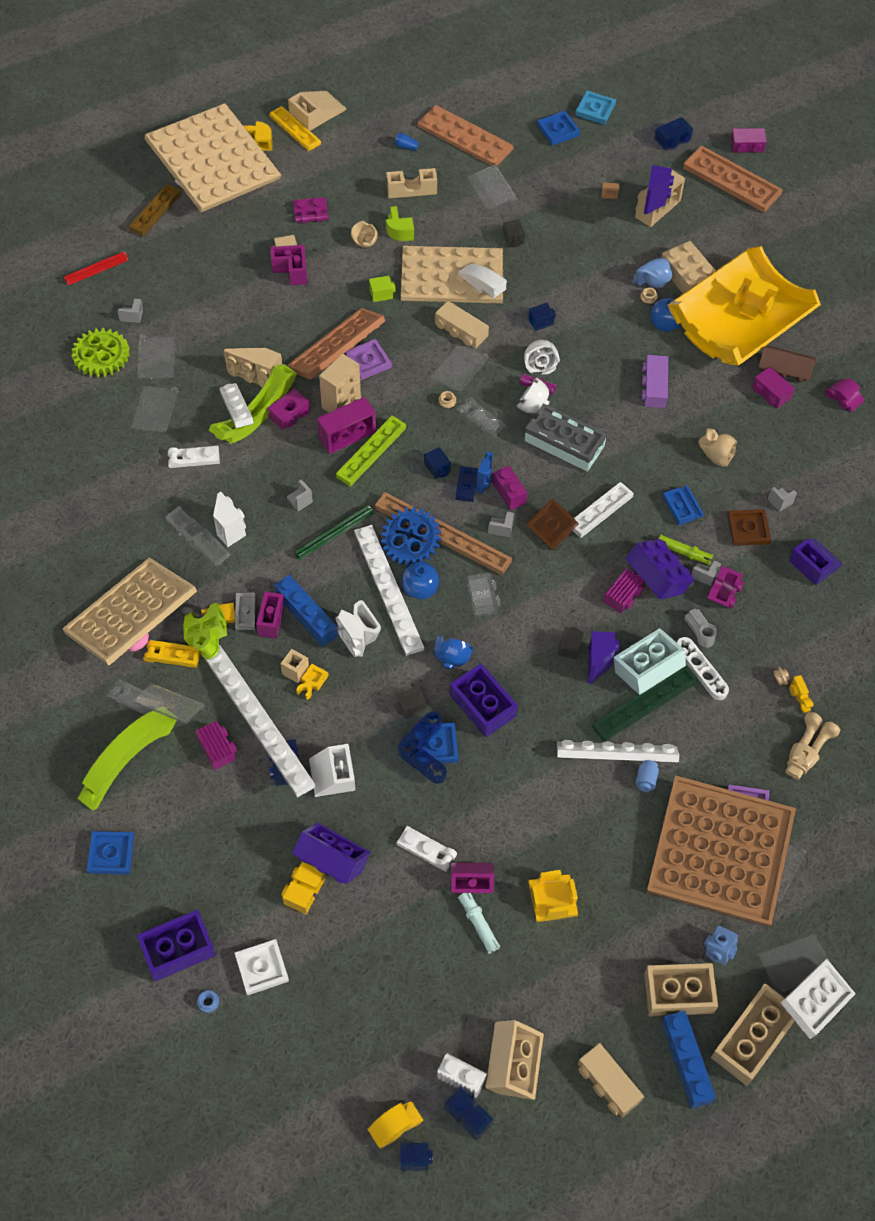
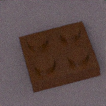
M552 498L526 525L554 550L579 523Z
M765 509L728 511L727 516L733 546L770 544L771 536Z

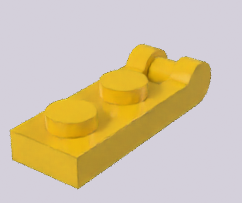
M149 640L146 646L148 650L144 653L143 660L146 662H159L197 668L201 651L196 650L193 646Z

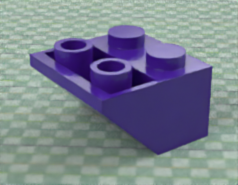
M806 539L793 549L789 559L815 585H818L843 564L816 539Z

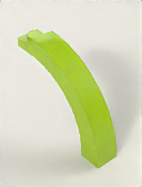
M284 364L274 366L259 394L247 406L253 418V424L236 428L231 418L224 422L211 424L209 431L217 439L226 440L230 444L247 437L269 417L268 407L287 394L297 373Z
M159 708L145 714L129 725L111 742L93 764L82 782L85 786L78 799L91 810H96L110 785L124 766L145 746L158 738L167 736L178 718L165 708Z

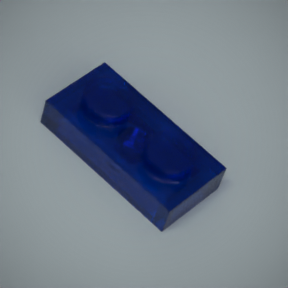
M460 466L455 500L474 502L478 468Z

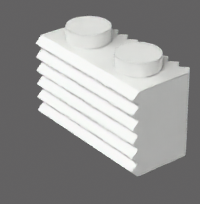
M447 1053L437 1072L438 1080L441 1079L442 1082L445 1081L446 1084L449 1083L450 1086L453 1085L454 1088L457 1087L458 1090L461 1089L462 1092L465 1091L466 1094L469 1093L474 1098L478 1097L487 1075Z

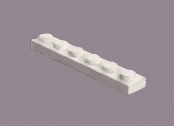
M557 741V757L679 762L678 748L671 744L658 746L650 743L634 745L629 742L614 744L612 742Z

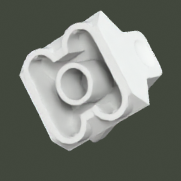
M362 600L354 604V615L341 610L339 616L336 617L338 624L337 632L354 657H363L365 646L375 641L381 630V626Z

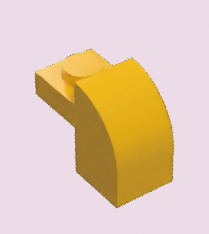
M256 121V126H243L262 151H272V132L267 124Z
M411 1101L404 1105L400 1103L380 1116L367 1130L378 1147L382 1148L396 1141L405 1131L419 1125L423 1118Z

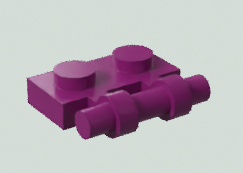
M326 197L293 200L296 223L302 222V224H306L309 221L322 222V220H329Z

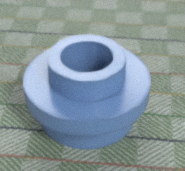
M206 990L198 996L197 1005L205 1013L213 1012L219 1005V997L214 991ZM206 999H212V1003L210 1005L204 1004Z

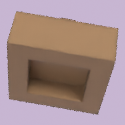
M603 183L601 198L618 199L619 184Z

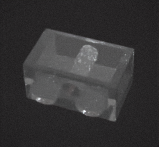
M490 573L468 576L467 587L474 616L497 614L498 607H500L499 595H495V579H491Z

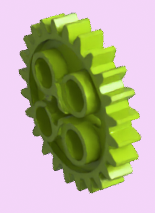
M95 328L94 333L89 330V335L82 334L83 339L77 338L78 343L73 344L72 358L75 366L78 367L79 371L83 370V374L89 372L90 377L94 374L97 375V378H99L100 374L106 377L108 372L113 375V370L119 372V366L125 367L124 362H128L127 357L130 356L127 340L123 338L122 334L118 335V331L112 333L111 329L105 332V329L102 328L101 332H99Z

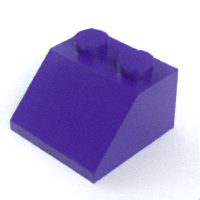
M652 165L644 214H649L666 205V200L670 198L672 188H669V186H673L674 176L671 175L672 168Z
M591 632L588 647L589 684L595 682L612 667L613 657L617 655L619 649V640H615V632Z

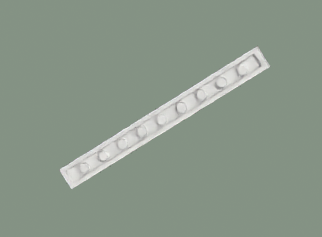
M219 645L218 654L212 659H205L295 795L299 797L315 788V783Z

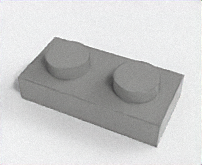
M236 593V630H255V593Z

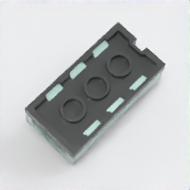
M544 403L536 413V419L533 418L525 431L526 442L587 472L605 447L607 436L606 433Z

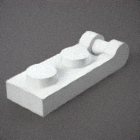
M218 446L168 449V457H170L168 466L170 468L220 464Z
M408 826L397 841V845L445 872L450 867V861L454 860L457 852L452 848L445 847ZM439 853L444 855L443 859L437 858Z

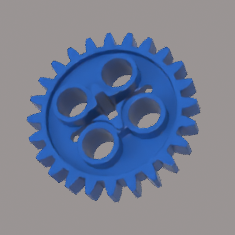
M405 507L404 513L399 509L398 516L392 513L393 520H386L389 525L383 526L386 532L381 533V536L385 538L381 540V543L386 545L383 547V550L385 552L388 551L386 555L388 557L393 556V562L399 560V565H403L406 562L407 567L414 562H424L425 558L431 560L429 555H436L434 548H440L436 542L442 541L441 537L437 536L442 532L440 529H437L439 524L435 522V517H430L428 511L424 514L422 508L417 512L415 507L412 508V511ZM409 522L410 526L406 529H403V524ZM422 528H427V532L425 534H419V531ZM403 539V543L400 546H395L397 540ZM416 545H420V546H421L419 551H417V552H413V551H412V549H413L414 546H416Z

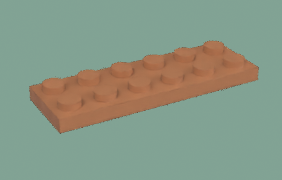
M437 105L417 123L419 128L493 167H496L514 147V145Z
M702 145L683 164V169L763 213L779 198L783 189Z
M360 308L289 363L287 367L295 371L297 375L307 379L315 378L318 373L329 367L339 356L353 348L355 344L366 338L373 330L379 328L385 322L384 316Z

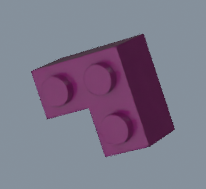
M304 245L271 247L273 273L289 272L290 285L307 284Z

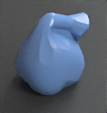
M657 258L647 262L636 270L633 283H637L639 286L647 283L651 288H662L672 278L669 261L666 258Z

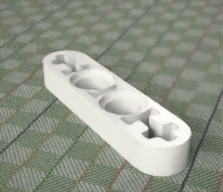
M680 638L677 644L680 646L682 644L688 645V650L683 648L685 650L687 666L714 699H725L729 692L726 682L690 638ZM698 658L701 664L694 665L691 659ZM708 672L713 676V678L711 680H706L703 678L702 674ZM717 688H718V689H723V692H722V693H721V692H718V693H717V692H715V691H716Z

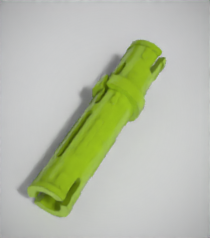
M662 534L660 535L659 539L666 542L669 550L687 556L689 560H697L710 566L711 561L704 557L713 559V554L701 551L696 546L691 547Z

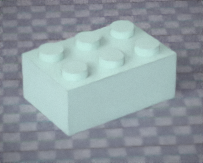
M660 628L613 657L615 673L639 695L686 666L685 650Z

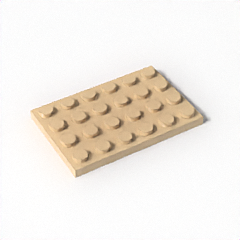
M403 246L401 301L503 303V292L493 299L485 291L480 293L458 275L460 270L472 263L484 266L503 277V248Z
M149 557L62 628L67 636L109 666L195 594L197 590L195 586Z

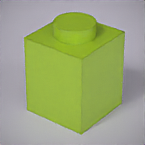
M389 276L369 279V289L373 302L393 299L395 284L391 282Z

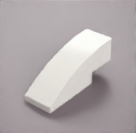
M470 263L458 272V275L480 293L485 291L493 299L506 290L507 280L484 266Z

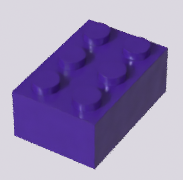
M660 539L637 543L625 558L660 600L682 595L695 580L690 571L679 562L678 557Z
M482 663L450 684L449 695L485 738L517 716L518 705Z
M316 823L301 832L292 854L298 856L300 861L312 864L319 872L328 873L333 876L337 882L347 884L362 873L371 852L326 826Z
M198 910L137 935L155 982L216 956Z

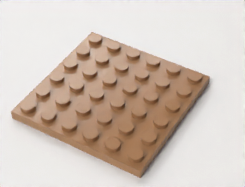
M675 775L646 892L771 927L796 808Z

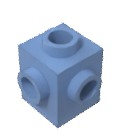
M718 925L713 935L709 934L704 946L707 947L706 957L714 962L726 965L729 958L733 959L736 955L738 934Z

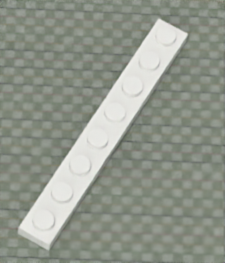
M370 525L354 530L405 655L423 651V643L373 526Z

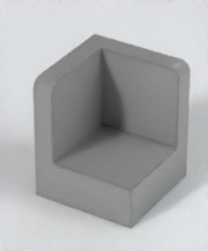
M134 299L132 308L123 307L118 309L120 321L140 323L143 313L141 299Z
M302 479L298 481L299 489L287 496V500L297 511L313 502L312 490Z
M773 487L770 490L768 500L780 512L794 503L797 492L793 490L788 494L783 488L777 490Z
M507 512L505 519L492 517L489 522L488 533L510 537L514 513Z
M714 561L711 567L697 563L693 567L691 575L695 580L711 586L719 572L721 563Z

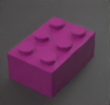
M365 397L356 399L352 403L339 407L335 411L318 418L320 442L326 451L331 454L376 432V412Z

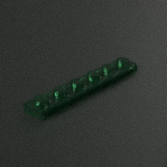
M684 666L593 723L592 728L601 740L605 742L695 685L698 679L687 666Z

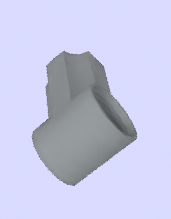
M699 609L689 611L685 615L684 620L698 638V643L702 647H711L716 637L715 626L708 623Z

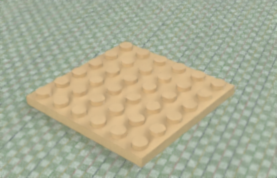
M226 104L145 134L146 142L200 212H204L274 182L281 177L276 167Z

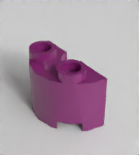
M840 378L825 390L828 398L837 399L840 407L848 410L850 413L862 404L865 398L864 396L861 397L859 392L860 386L850 378L846 380Z
M721 566L707 599L724 607L733 608L737 600L734 597L736 591L740 592L744 584L741 581L743 574Z

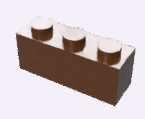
M766 345L763 349L759 367L762 368L761 371L771 367L774 371L779 372V375L782 377H789L791 375L795 376V379L798 381L806 382V380L811 379L816 358Z

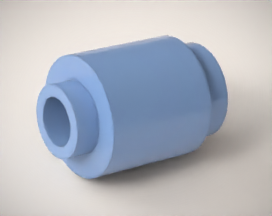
M644 760L639 765L635 785L639 790L649 792L655 789L659 773L658 764L651 760Z

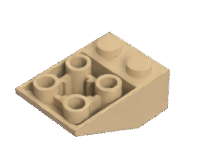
M327 91L300 92L288 99L289 113L309 131L346 110Z
M267 348L224 350L227 372L231 376L244 378L249 383L259 384L262 388L268 380L273 367L282 365L281 354Z

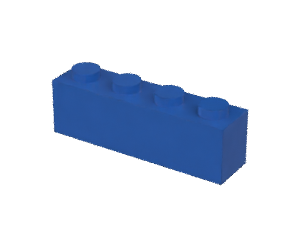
M288 575L274 585L275 593L284 595L286 608L322 647L338 637L336 624L291 575Z
M686 1011L664 1016L661 1024L690 1108L693 1109L711 1104L716 1096Z

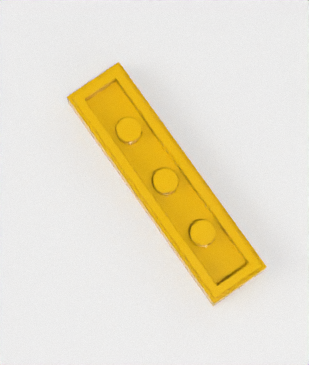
M281 106L269 113L270 117L308 152L321 145V141L284 107Z

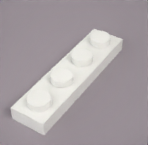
M226 384L224 387H220L221 396L235 427L253 424V418L237 384Z
M621 482L574 518L579 525L573 532L582 538L629 501L634 493Z

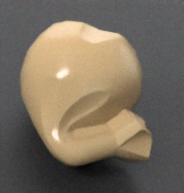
M707 428L706 434L699 439L698 443L706 456L715 465L727 467L734 456L737 441L727 433L718 435L715 429Z

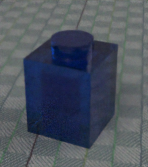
M548 303L529 308L528 320L535 331L554 325L556 314Z
M440 447L424 454V465L434 479L444 478L451 472V462Z
M400 1143L401 1171H428V1164H433V1150H428V1143Z

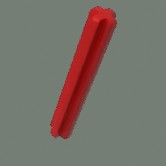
M125 252L118 253L64 277L67 285L74 284L128 261V257Z

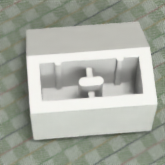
M219 492L213 517L217 536L229 547L246 536V525L243 520L245 517L239 508L236 509L233 506L234 504L230 497H225L222 492Z
M349 744L327 747L309 758L312 780L315 783V797L355 791V779Z

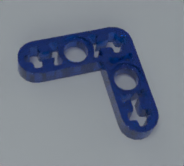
M432 711L427 713L398 744V754L431 782L440 784L446 780L447 769L441 762L423 749V746L442 726L441 715L438 712ZM430 719H431L432 721H433L434 719H436V720H437V724L432 723V724L429 726V724H430ZM418 731L426 734L425 738L421 740L417 739L414 735ZM403 747H410L411 752H409L408 750L403 752ZM425 757L428 763L423 766L419 765L417 759ZM434 771H441V776H434Z

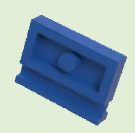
M487 451L477 472L476 492L481 494L484 493L485 488L489 489L491 484L490 476L492 474L493 453Z
M688 485L684 488H677L663 493V498L678 525L694 521L699 517L703 518L704 513Z

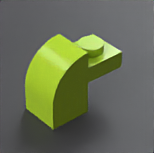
M397 206L390 207V214H388V219L386 220L388 236L397 241L414 240L412 217L399 218Z

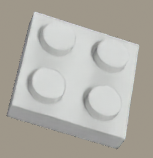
M276 939L235 952L247 995L289 982Z

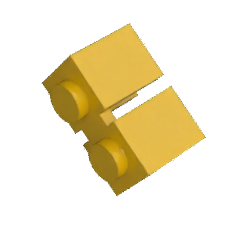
M302 862L299 867H295L291 876L293 881H291L290 885L284 887L281 896L285 905L307 914L315 899L313 894H318L326 877L325 873L319 872L316 867Z

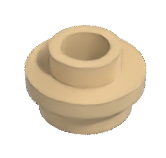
M645 288L641 292L640 298L644 303L652 304L657 300V293L653 288Z
M445 391L439 396L438 402L444 408H451L456 404V397L452 392Z
M780 666L777 667L773 674L778 684L787 685V680L790 679L787 670L782 669Z

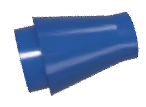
M398 133L394 145L401 149L416 151L419 142L405 133Z

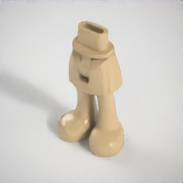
M807 712L805 715L806 731L800 742L793 744L787 762L788 767L785 773L797 780L801 778L802 774H806L819 760L818 753L822 745L828 739L835 738L840 733V728L836 724L825 722L811 747L808 746L813 735L822 724V718L814 712Z

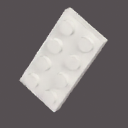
M826 959L781 1004L811 1039L822 1030L856 993Z

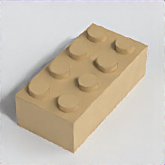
M767 984L763 985L711 1056L715 1062L746 1086L749 1085L795 1021L781 1004L785 998Z

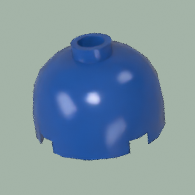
M662 298L652 307L650 320L656 328L669 332L682 326L676 323L668 308V304L675 299Z
M419 561L412 563L405 569L402 576V587L408 596L426 599L436 593L439 586V576L437 570L432 565Z
M444 636L436 637L434 655L438 661L443 663L442 667L453 670L454 666L461 667L470 660L474 649L473 646L453 638L444 641Z

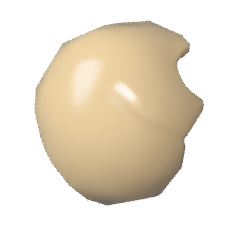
M360 221L351 229V237L359 247H371L377 240L378 232L372 224Z

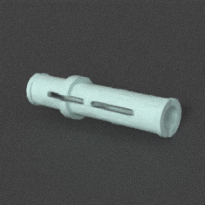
M471 893L461 894L458 899L467 913L466 917L473 923L487 952L490 954L492 951L498 950L500 945L481 913V907L477 906Z

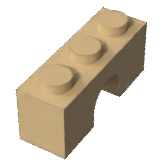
M435 168L419 169L418 177L412 180L405 179L403 171L386 172L388 198L437 194Z

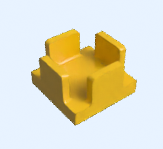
M747 273L743 284L736 294L734 303L737 304L739 301L744 304L739 312L744 316L754 320L758 313L762 312V317L765 318L771 310L779 287Z
M561 870L542 872L539 879L528 881L536 922L578 916L576 906L578 898L574 879L570 878V874L562 875Z

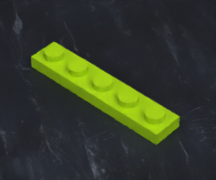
M391 416L336 473V478L351 487L406 429V424Z

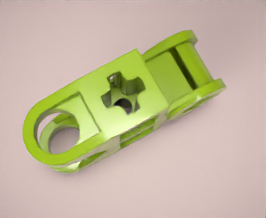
M216 602L210 604L206 614L201 618H197L194 612L185 615L183 624L184 640L196 650H200L201 655L205 659H212L219 652V638L227 636L226 620L220 606Z

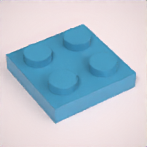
M586 91L576 110L575 116L605 125L616 105V99Z

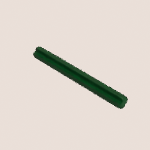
M369 505L364 506L294 551L295 556L299 560L305 558L373 514L372 508Z

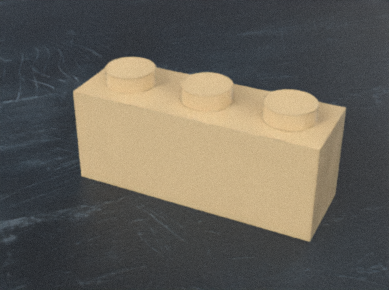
M449 301L435 313V324L440 329L450 332L453 337L463 340L467 346H472L476 349L488 337L489 326Z
M600 1043L579 1060L578 1070L585 1079L589 1078L592 1081L594 1091L599 1097L604 1096L609 1102L607 1104L608 1108L614 1115L619 1114L621 1118L624 1117L643 1100L644 1095Z

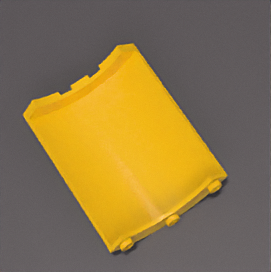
M762 246L750 247L669 303L668 308L676 323L681 324L686 330L684 334L701 351L712 358L717 357L721 359L725 364L740 365L821 304L815 289H805L789 282L773 267ZM747 273L779 287L771 310L765 318L762 317V312H759L754 320L739 313L744 304L739 301L737 304L734 303L736 294L743 284Z

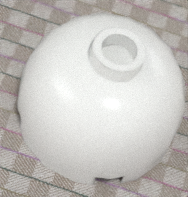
M547 340L532 342L526 348L524 354L526 368L532 374L533 372L543 371L541 374H550L556 369V365L560 361L558 350L553 343ZM535 362H536V365H537V366H539V367H545V369H543V370L536 369L535 366H534Z
M538 378L532 381V386H529L520 400L524 399V401L516 406L526 413H537L543 403L549 404L547 400L549 389Z

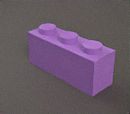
M647 355L646 362L642 363V372H645V376H642V386H645V390L642 389L641 400H645L644 407L666 408L668 400V356Z

